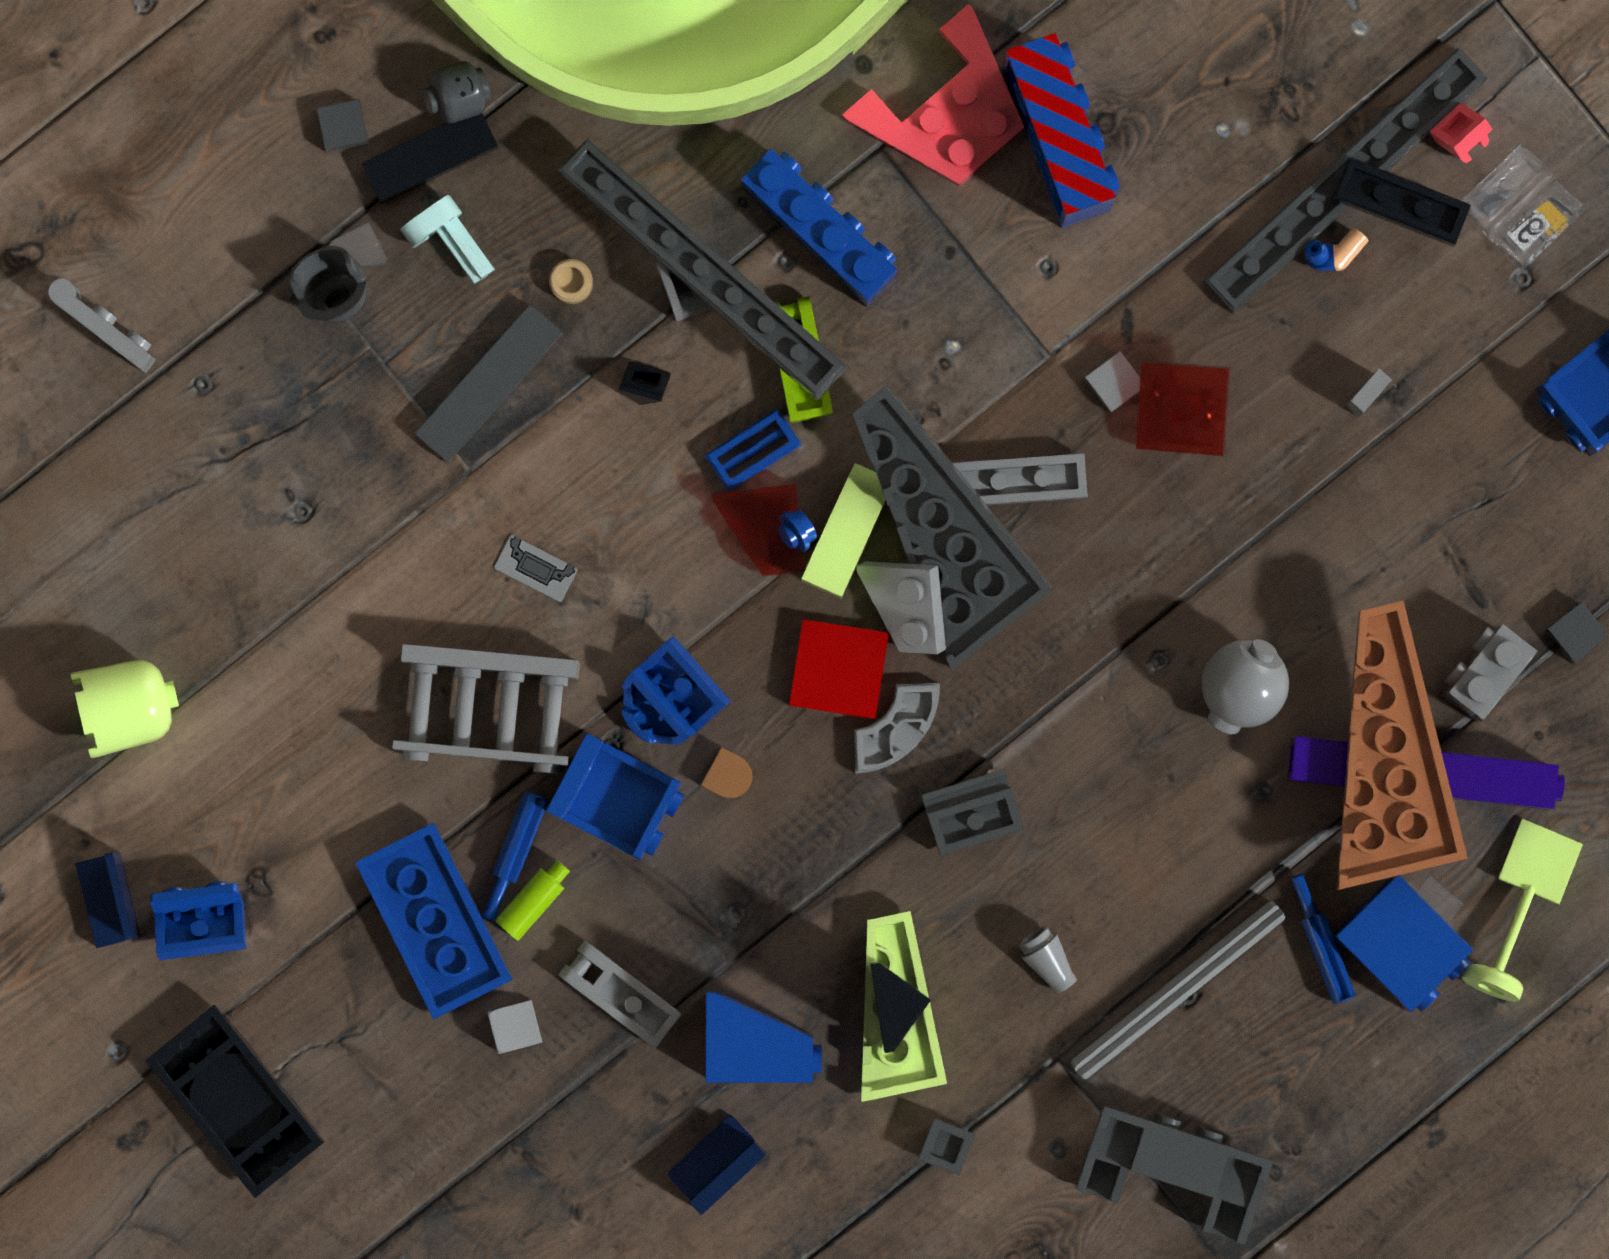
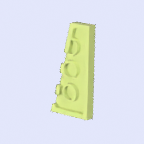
M911 911L867 920L861 1102L947 1084L930 1002L894 1052L885 1053L883 1048L870 963L879 961L929 998Z

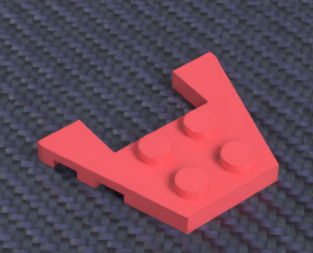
M967 4L939 29V33L968 65L908 118L901 122L872 89L842 114V118L848 124L860 128L874 136V139L910 157L911 160L958 187L1024 130L1022 120L974 9L970 4Z

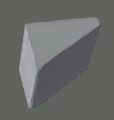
M532 1000L487 1012L498 1054L543 1042Z

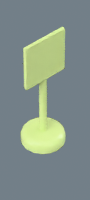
M1523 818L1521 819L1498 879L1524 891L1494 967L1482 964L1469 965L1462 977L1466 984L1496 998L1512 1002L1520 1001L1523 985L1518 979L1505 973L1504 969L1533 895H1537L1555 904H1560L1583 846L1582 843Z

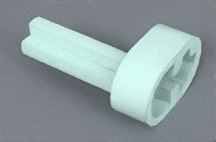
M450 195L443 197L400 229L413 248L437 233L473 284L484 279L495 270L458 217L462 214V211Z

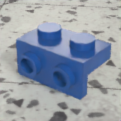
M212 882L202 888L184 889L172 887L163 890L162 893L150 895V905L155 917L156 953L159 960L247 949L244 901L237 884Z

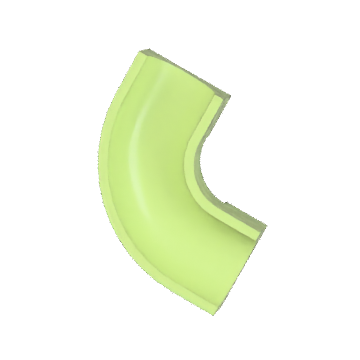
M908 0L432 1L486 55L489 53L510 73L539 92L570 107L600 117L634 124L673 126L703 124L738 117L770 106L799 92L829 72L849 53L854 55Z

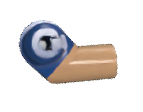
M1352 227L1338 244H1321L1319 240L1312 241L1307 244L1304 250L1306 263L1317 271L1344 270L1369 240L1358 229Z

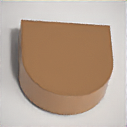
M721 747L701 786L724 798H738L749 790L753 778L752 770L743 758Z

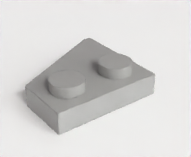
M864 561L856 566L857 573L899 652L937 655L946 650L938 565Z

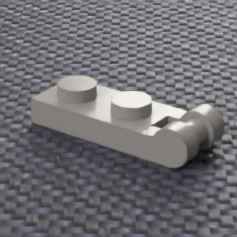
M57 279L51 283L48 294L56 305L144 373H147L156 361L154 357L147 353L152 346L149 342L132 329L126 336L112 326L117 318L98 303L92 309L81 302L79 289L70 281Z
M584 939L576 949L579 952L570 966L565 964L558 975L656 1049L682 1013ZM593 964L603 970V973L594 985L584 978V975Z

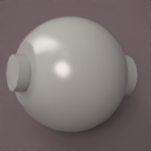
M1255 639L1254 641L1238 640L1225 644L1211 655L1205 664L1201 677L1202 695L1207 707L1211 710L1208 715L1209 722L1224 733L1237 734L1241 727L1250 728L1262 725L1278 714L1288 696L1289 676L1283 660L1277 654L1273 645L1260 639Z

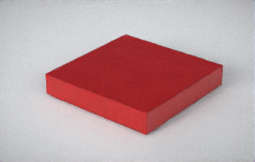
M803 619L789 706L875 720L889 633Z

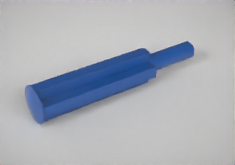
M524 791L492 873L498 878L484 911V919L489 921L496 919L509 883H517L549 802L538 794Z
M1302 874L1293 876L1291 881L1306 919L1301 920L1332 1004L1346 1002L1357 994L1354 992L1324 912L1318 914L1305 878Z

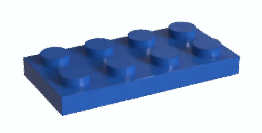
M435 823L355 862L433 1020L513 980Z

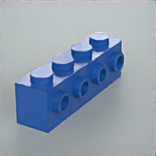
M770 149L741 179L742 189L867 307L897 276V268L893 265L897 260L896 257L882 243L877 242L873 246L861 234L865 231V228L849 212H846L843 216L830 205L834 200L833 197L816 181L810 186L799 175L803 169L789 154L783 152L779 156L773 149Z

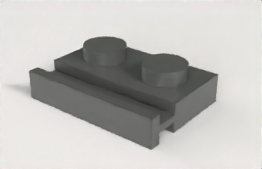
M1005 769L921 795L940 856L1024 830Z

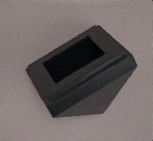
M629 362L619 390L639 405L661 402L671 373L635 362Z

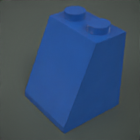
M718 991L706 992V1083H813V1073H822V1045H813L812 1034Z

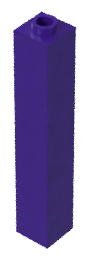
M1300 736L1292 737L1287 781L1345 787L1348 742ZM1441 752L1452 797L1455 800L1546 810L1555 809V801H1562L1565 779L1564 775H1558L1559 765Z

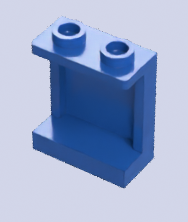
M1609 330L1535 388L1540 394L1537 401L1544 412L1552 419L1558 417L1568 429L1565 432V436L1571 445L1580 453L1585 450L1589 456L1597 453L1609 442Z
M587 733L546 812L582 829L638 860H642L645 853L653 857L665 834L658 830L665 814L673 818L685 794L678 791L682 784L680 781Z
M1400 875L1390 877L1333 934L1334 940L1343 949H1347L1401 1003L1400 1006L1408 1012H1412L1416 1007L1421 1012L1425 1010L1440 994L1435 988L1447 976L1453 981L1470 965L1471 962L1466 957L1473 951Z

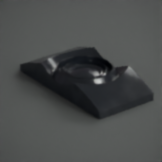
M216 1004L145 1060L254 1198L259 1196L325 1142L296 1101L276 1080L250 1043Z

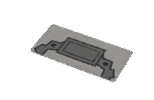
M513 535L509 537L494 566L496 570L558 602H562L578 571L576 567Z

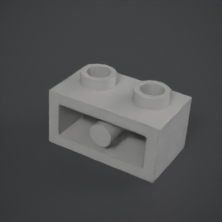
M1504 624L1496 626L1493 630L1486 627L1471 646L1476 652L1466 665L1461 661L1458 662L1444 680L1449 686L1442 696L1475 722L1486 718L1538 652Z

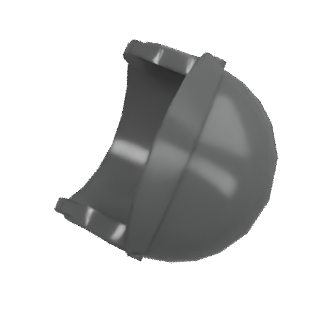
M330 246L307 254L296 263L289 275L291 288L299 301L298 307L300 312L310 320L329 323L346 321L361 310L367 297L368 281L360 264L342 247Z

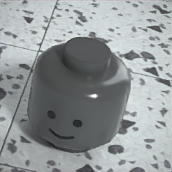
M461 61L433 70L429 75V87L423 89L424 101L430 114L437 112L439 117L446 123H455L482 114L486 101H489L491 98L489 84L483 70L480 67L474 68L467 61Z

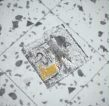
M1522 143L1461 200L1471 204L1467 215L1522 271L1585 212L1584 204L1553 178L1552 170Z

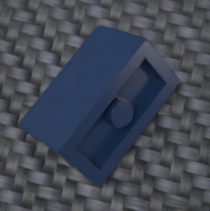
M111 852L104 854L102 857L75 863L96 948L141 938L121 853Z
M728 1116L669 1171L668 1176L690 1199L689 1203L702 1215L762 1160L767 1152L733 1116Z

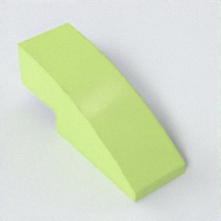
M854 464L802 576V582L842 599L886 501L876 472L859 464Z

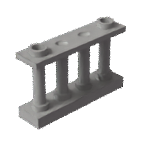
M409 644L402 645L401 662L411 664V672L415 673L408 742L393 740L392 747L394 750L403 751V760L428 762L429 754L526 762L534 763L533 772L559 774L560 766H570V757L557 756L563 687H568V679L578 680L580 668L578 660ZM438 667L455 668L454 676L459 677L452 746L426 743L432 675H437ZM481 671L499 672L498 680L502 681L496 750L469 747L476 679H481ZM525 675L542 676V685H546L539 754L513 751L519 684L524 683Z

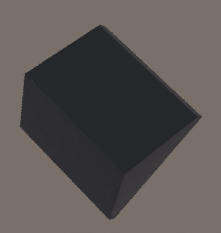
M879 961L872 962L870 966L883 1048L885 1053L894 1052L931 1000Z

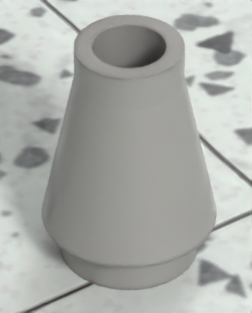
M1043 926L1031 932L1019 942L1018 946L1022 951L1020 957L1052 988L1055 994L1065 991L1077 981L1057 932L1051 933L1047 926Z

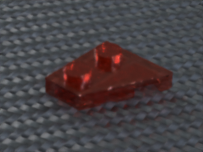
M796 484L712 494L716 507L762 577L805 572L804 552L799 551L796 547L793 549L788 548L781 539L777 529L781 525L779 519L781 514L786 511L792 513L799 509Z

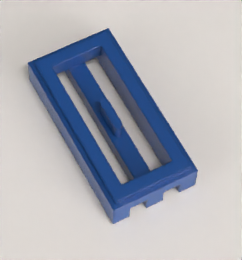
M777 408L705 454V457L729 493L801 447L802 444ZM775 421L780 427L779 429L721 465L718 460L719 457ZM786 436L789 441L788 443L730 479L727 474L729 471Z

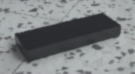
M482 113L455 123H444L363 162L362 165L381 204L499 147Z
M1351 157L1347 159L1332 197L1334 201L1452 247L1457 243L1471 207L1469 203Z

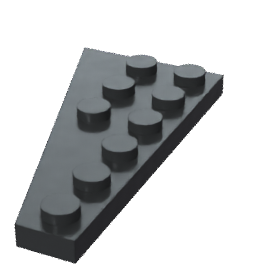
M887 384L856 409L852 415L869 459L877 473L882 486V493L887 506L889 505L897 525L896 529L909 563L938 565L946 646L945 653L952 671L1049 594L1054 587Z

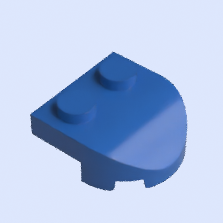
M674 636L664 642L639 667L634 669L627 676L622 686V689H624L623 718L631 731L647 743L657 742L671 744L672 746L682 743L702 729L731 702Z

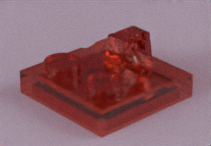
M1146 360L1141 362L1136 449L1223 456L1226 447L1231 367Z

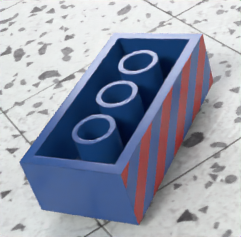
M1053 33L1006 50L1003 69L1060 226L1063 228L1110 211L1117 197L1116 191L1120 190V186L1112 165L1104 166L1101 150L1105 149V145L1098 125H1089L1086 109L1090 108L1084 86L1082 83L1075 85L1071 68L1075 67L1070 47L1067 42L1060 44L1057 34Z

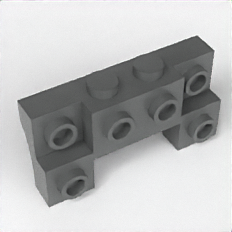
M1104 1105L1102 1106L1090 1146L1087 1148L1075 1186L1076 1190L1119 1203L1130 1170L1211 1197L1201 1230L1245 1245L1274 1161L1222 1144V1134L1198 1127L1196 1135L1179 1130L1181 1121L1156 1113L1154 1121Z

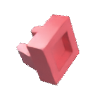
M1460 102L1429 132L1437 144L1464 163H1468L1472 160L1468 152L1477 144L1485 148L1489 143L1488 133L1493 129L1486 118Z

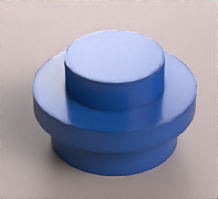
M799 509L792 513L786 511L780 515L781 525L777 529L786 546L790 549L796 547L801 552L808 550L811 546L810 543L817 538L816 531L808 517Z

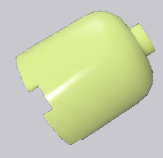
M134 660L71 673L73 684H82L83 691L75 692L84 735L87 738L94 737L96 745L88 746L91 758L154 742L162 738L169 731L172 723L170 708L179 706L173 681L164 683L160 670L154 664L144 660Z

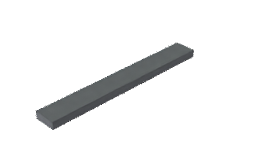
M1458 47L1203 281L1204 284L1233 314L1300 253L1307 244L1312 242L1349 208L1347 205L1332 200L1349 157L1388 172L1421 142L1434 126L1460 102L1463 103L1489 78Z
M588 138L558 169L559 174L816 401L847 369L841 360Z

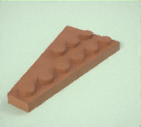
M1403 600L1358 612L1337 890L1468 859Z

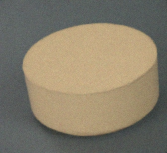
M565 259L553 267L549 276V285L552 293L558 300L567 304H576L585 300L591 293L593 277L590 269L583 262L576 259Z

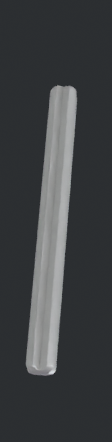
M1273 901L1267 902L1073 1058L1071 1066L1082 1079H1088L1283 922L1285 915Z

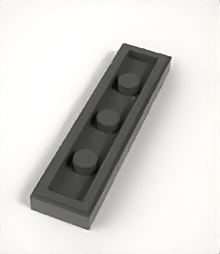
M530 304L414 434L443 460L449 463L563 336V332Z

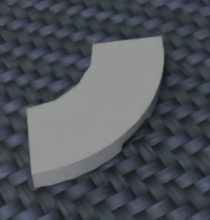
M940 683L896 684L893 703L885 716L871 726L854 730L855 774L868 773L890 766L902 759L918 745L934 719L939 701Z

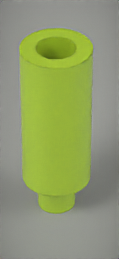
M559 860L548 871L540 868L495 921L507 933L519 941L565 889L560 883L569 874L570 870Z

